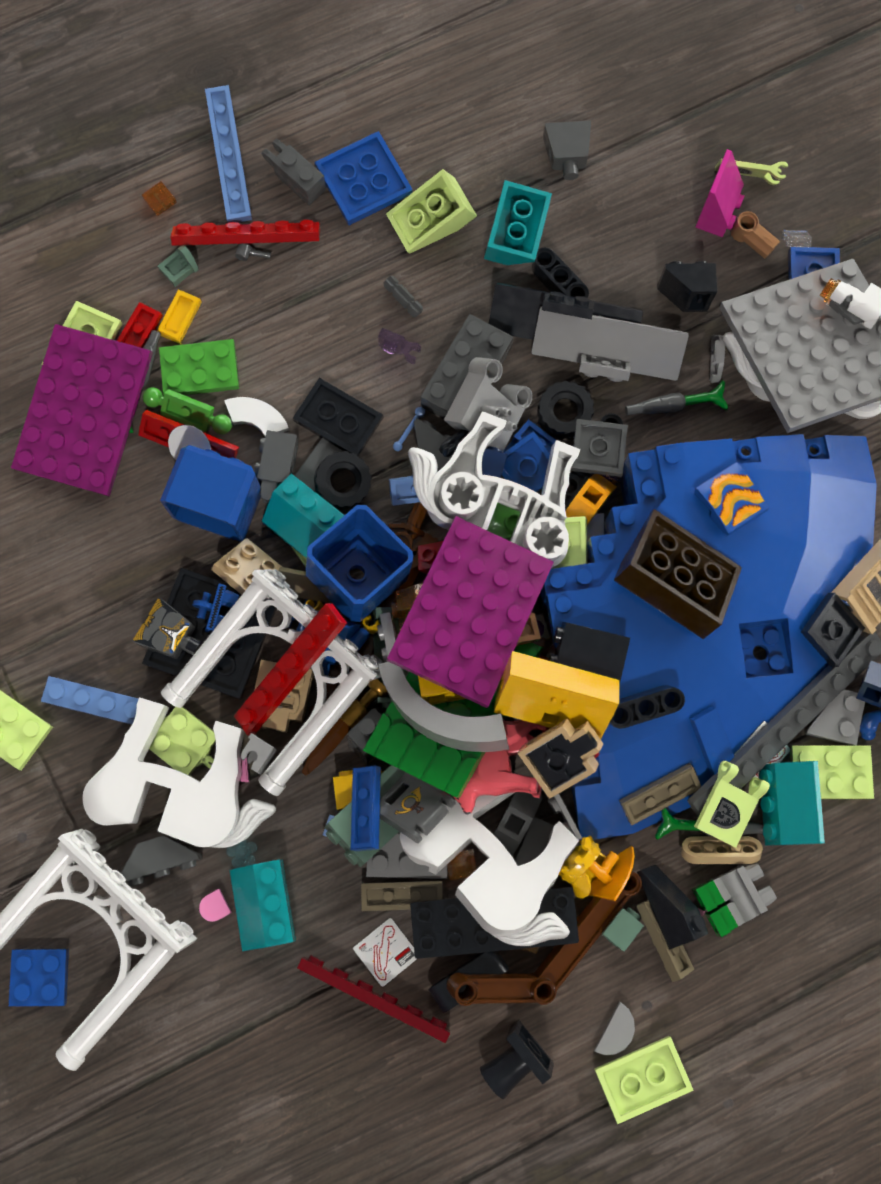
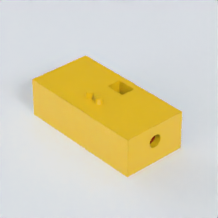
M512 651L496 689L494 713L550 728L565 719L569 720L574 729L588 721L601 739L619 705V680Z

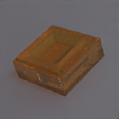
M161 181L142 194L144 201L157 216L177 203L175 197Z
M473 849L461 851L447 864L450 880L468 878L476 871Z

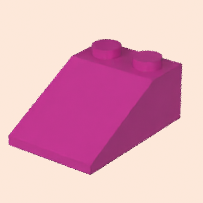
M726 150L696 224V228L723 237L726 229H732L737 217L732 215L735 208L739 210L745 196L741 194L744 183L731 150Z

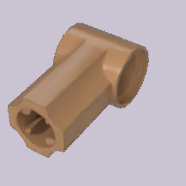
M742 212L731 229V236L734 240L745 242L764 259L769 256L780 242L759 224V219L753 212ZM741 224L747 226L748 229L743 228Z

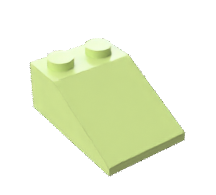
M444 169L386 213L409 254L457 232L477 217L455 177Z

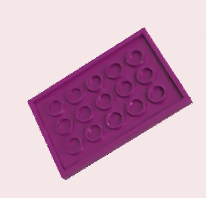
M55 324L11 468L110 497L153 352L148 349Z
M455 516L386 661L488 708L510 655L517 645L554 562Z

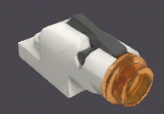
M831 278L820 294L824 298V302L827 303L826 305L838 314L840 313L853 325L860 323L872 329L879 317L881 318V288L873 283L863 293L858 288L846 284L839 279L836 281Z

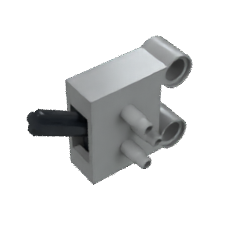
M476 357L470 362L468 374L444 418L445 422L458 431L440 445L439 451L444 457H450L455 453L458 444L473 430L482 411L507 421L501 435L488 445V447H496L502 450L503 453L511 435L517 429V424L524 410L530 406L532 391L529 387L506 384L499 392L491 385L501 378L503 372L502 364L497 359Z

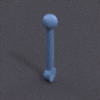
M416 408L415 416L399 441L393 444L395 451L402 450V444L414 427V421L416 418L424 417V408Z

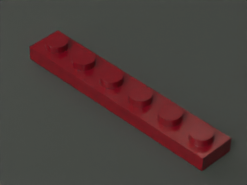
M310 955L309 958L303 957L297 969L444 1043L447 1042L450 1030L446 1028V1022L434 1016L431 1020L421 1016L423 1011L413 1005L408 1004L405 1008L397 1004L398 998L387 992H383L382 996L372 991L374 986L360 979L356 983L348 979L349 974L337 967H334L333 971L324 967L325 961L318 957Z

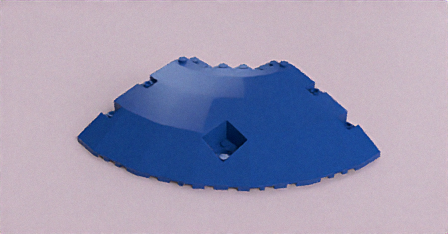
M803 434L756 437L739 441L720 439L656 446L655 450L628 453L623 466V474L619 477L624 506L611 508L604 522V535L589 538L587 542L588 564L550 569L538 596L540 611L548 610L552 640H554L557 626L561 627L562 622L630 638L619 685V699L662 685H669L683 692L685 703L682 709L675 713L627 728L619 729L610 724L608 725L601 738L603 746L599 752L600 755L596 758L599 763L596 772L572 786L576 825L582 838L591 835L592 839L596 840L629 835L662 821L661 811L631 825L619 800L688 763L693 766L701 787L711 778L690 721L691 717L710 706L715 707L732 752L735 754L764 721L768 724L829 665L801 631L827 593H831L873 547L877 483L866 436L824 435L820 438L805 440ZM809 448H815L817 450V454H812L809 451ZM741 449H747L749 455H743ZM737 462L753 480L767 502L769 509L734 533L726 536L710 519L711 511L694 493L696 487ZM653 509L742 567L722 625L705 639L700 638L614 581L622 560ZM842 600L846 606H850L847 601ZM553 642L554 651H555V650H556L557 643H554V642ZM760 646L765 649L766 658L764 660H758L754 657V647ZM673 692L666 694L664 698L666 705H670L674 701ZM643 700L639 704L638 709L640 713L648 710L649 703L647 700ZM622 708L616 709L612 717L614 722L619 721L623 717ZM693 794L666 807V809L673 816L690 808L691 806L687 800Z

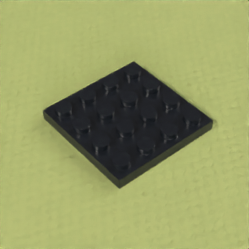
M181 568L167 604L196 627L191 636L203 644L210 635L205 630L211 611L206 612L205 619L197 618L199 608L192 606L193 601L202 600L203 593L207 592L211 594L209 603L213 604L219 584L226 585V590L238 594V599L241 597V594L229 584ZM270 605L265 610V618L269 626L277 609L273 605ZM221 606L219 615L225 616L231 608ZM257 611L242 629L259 626L256 617ZM253 633L237 640L200 685L241 700L265 640L266 633ZM147 650L142 664L177 676L193 655L182 650L179 657L174 659Z

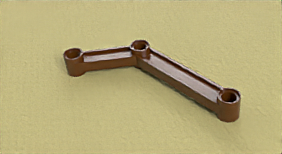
M633 871L631 872L625 887L616 901L594 897L577 918L579 942L556 945L535 972L530 974L454 973L446 984L449 994L463 1006L483 1003H539L541 1005L551 1003L556 997L558 988L631 896L639 892L642 885L640 876ZM467 984L465 991L458 994L460 987ZM544 984L542 990L537 992L538 987Z

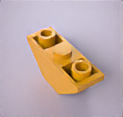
M594 474L588 479L566 509V516H585L588 526L617 486L600 474Z

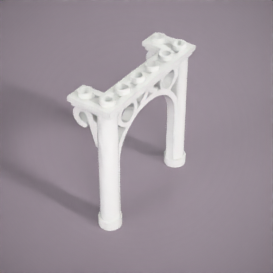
M276 569L254 570L252 573L254 577L251 579L253 582L171 683L166 684L161 691V695L173 706L182 708L237 640L253 633H266L278 636L293 644L303 631L289 629L287 632L284 630L289 627L292 616L306 628L318 612L310 605H303L297 600V593L289 588L290 585L285 582L286 577ZM270 605L275 606L283 614V622L278 627L269 626L265 618V610ZM257 611L256 617L259 626L242 629ZM339 635L336 636L328 646L330 650L324 651L311 666L317 683V700L311 716L258 779L266 791L275 796H279L286 788V782L368 683L381 677L378 664L384 662L375 655L370 656L369 654L361 656L357 652L358 647L348 639L344 641ZM331 656L340 663L342 669L338 677L324 675L322 662L325 657ZM339 682L340 685L326 700V683L335 684Z
M83 829L62 834L58 838L60 842L57 844L56 850L0 913V950L39 906L47 901L56 899L73 900L92 908L108 923L117 939L121 964L116 983L75 1032L56 1051L58 1061L65 1068L76 1071L83 1064L88 1052L173 955L185 949L197 939L193 935L192 928L185 922L177 920L169 925L160 910L151 908L145 902V897L140 891L128 886L125 883V877L120 872L112 870L105 864L106 859L96 852L101 847L96 842V837L90 831ZM74 871H80L87 877L89 888L86 892L74 890L71 882V875ZM62 876L61 882L64 891L47 894ZM99 884L111 897L105 898L100 895L92 897L90 895L95 893ZM121 906L134 918L123 925L120 923L124 919L120 912ZM130 926H137L145 933L146 944L143 947L129 944L128 929ZM144 953V956L130 971L131 954L139 955Z

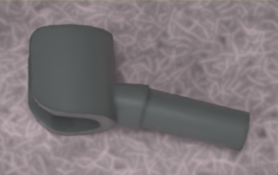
M246 243L239 244L235 252V257L241 261H247L249 255L268 259L271 257L270 252L252 249Z

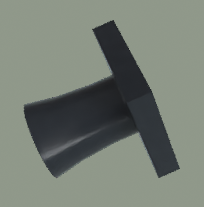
M519 1019L510 1026L506 1037L511 1047L495 1059L480 1066V1072L486 1083L501 1099H505L512 1089L531 1071L542 1084L552 1077L554 1062Z

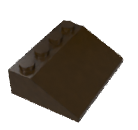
M653 509L622 560L614 581L700 638L705 639L722 625L742 567Z

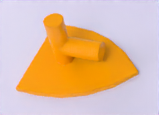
M633 846L628 847L618 855L610 851L601 866L596 861L592 863L588 869L596 877L591 882L590 896L616 901L633 869L635 858Z

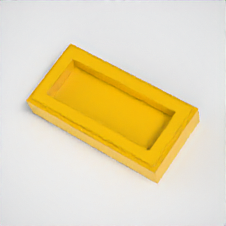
M178 289L157 330L161 333L160 336L181 344L202 303L201 299Z

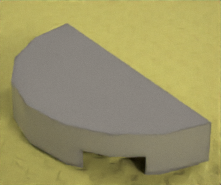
M713 335L711 337L710 383H719L721 380L725 359L723 335Z
M620 1001L594 1049L597 1053L603 1055L617 1054L625 1050L633 1039L635 1032L634 1018L630 1010Z

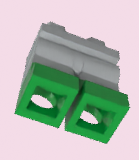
M758 863L737 866L692 889L702 910L708 912L705 915L718 937L722 938L743 923L768 911L766 906L777 899L770 886H766L758 891L754 886L753 882L764 876Z

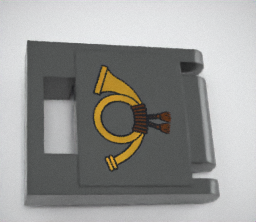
M405 773L380 798V819L419 844L422 841V837L415 830L418 828L420 832L427 836L449 813L445 805L452 808L456 802L442 790Z

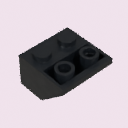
M673 261L665 264L657 284V290L682 312H707L717 293L716 263H708L706 261H697L695 263Z

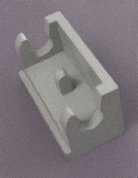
M251 733L248 737L250 740L241 753V759L245 760L247 758L248 764L253 762L251 769L262 775L275 760L279 751Z

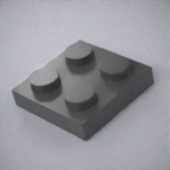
M577 419L573 447L581 450L570 471L621 477L623 474L628 425Z

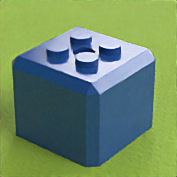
M188 445L181 448L160 501L172 518L242 542L246 537L260 501L261 487L252 466L245 464L237 458L221 456L210 449L203 450Z
M356 505L307 547L306 576L350 622H361L408 580L413 562V551L367 505ZM352 569H360L363 571L364 577L355 580L350 576L349 572Z

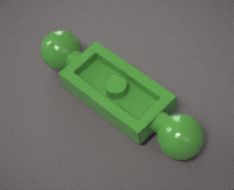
M155 387L147 388L143 393V401L147 406H162L160 412L162 416L185 425L194 426L205 433L210 429V426H212L214 432L220 435L227 434L231 430L232 422L230 418L223 414L213 416V406L170 389L164 392V396Z

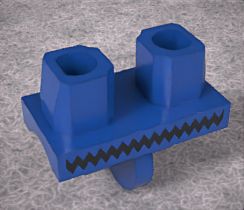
M218 585L213 604L209 603L211 594L207 592L203 593L202 600L193 601L192 606L199 608L197 618L205 619L206 612L211 611L205 630L206 633L211 634L224 618V616L219 615L220 607L232 608L238 600L239 595L226 590V585Z

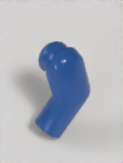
M881 709L868 712L863 716L860 725L861 737L863 739L872 740L875 738L878 724L881 723Z

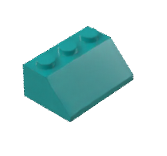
M505 180L484 259L503 265L535 262L552 193Z
M291 473L273 491L262 522L307 559V547L339 521L344 514Z
M818 761L766 764L759 771V779L768 782L770 785L766 794L761 797L765 846L825 843Z
M279 859L230 870L242 951L296 941L283 860Z

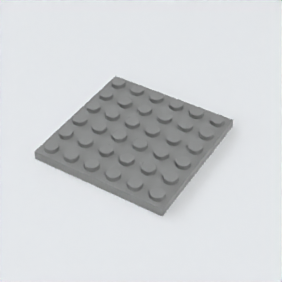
M854 259L723 301L719 307L787 433L881 400V318L879 317L872 329H869L860 323L853 325L840 313L838 314L826 305L841 281L858 288L863 293L869 287Z

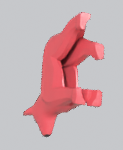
M524 720L503 721L509 750L485 752L461 797H454L460 804L464 814H471L475 807L476 799L483 795L499 796L513 792H525L532 794L534 798H540L541 786L534 777L512 773L509 756L518 754L522 745L535 738L528 734L530 731L536 729L546 731V726Z

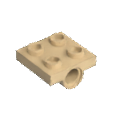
M245 538L214 563L212 571L242 595L253 582L251 579L254 577L252 575L254 570L276 569L279 571V568L282 566L252 541Z

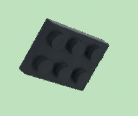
M321 378L317 380L293 416L295 423L326 439L339 449L348 451L351 454H357L358 457L383 420V414Z

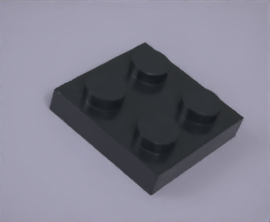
M827 593L801 633L831 667H839L865 627L836 593Z

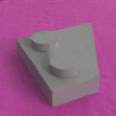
M844 689L818 714V717L805 730V734L850 746H857L865 702L856 699L857 692Z

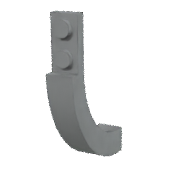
M391 613L380 614L381 625H377L380 640H385L386 648L381 649L384 663L378 664L387 692L403 718L427 738L450 748L471 752L509 750L501 714L485 717L454 715L432 706L414 691L405 678L403 668L386 661L397 639V633Z

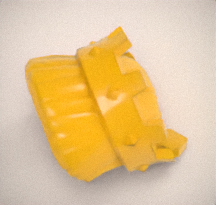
M591 835L579 841L581 845L575 847L564 861L559 872L562 880L571 883L575 896L580 899L589 895L591 892V881L596 877L588 868L594 861L601 866L606 858L600 852L599 844L593 841Z

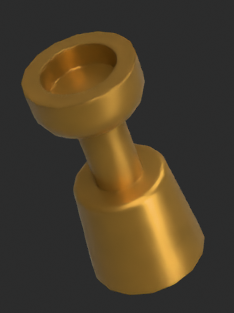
M378 679L370 681L368 686L371 689L359 702L355 699L340 717L350 728H353L369 713L367 710L368 706L378 696L386 697L388 695L386 687Z

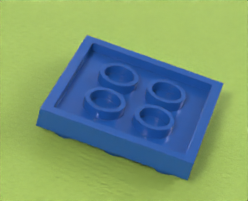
M379 131L315 161L316 169L324 175L325 185L348 225L376 213L413 193L412 187Z

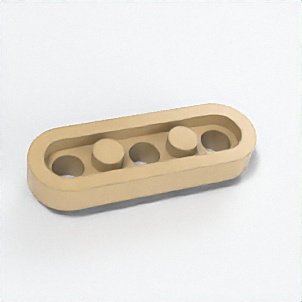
M693 836L683 841L681 855L684 860L692 864H754L761 859L763 846L759 840L749 836H741L736 848L712 836Z

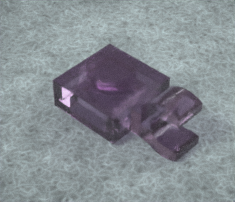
M384 328L381 329L378 335L379 346L385 352L390 354L398 353L400 355L403 353L407 362L411 364L416 363V357L411 356L409 352L412 350L421 352L420 344L406 341L405 337Z

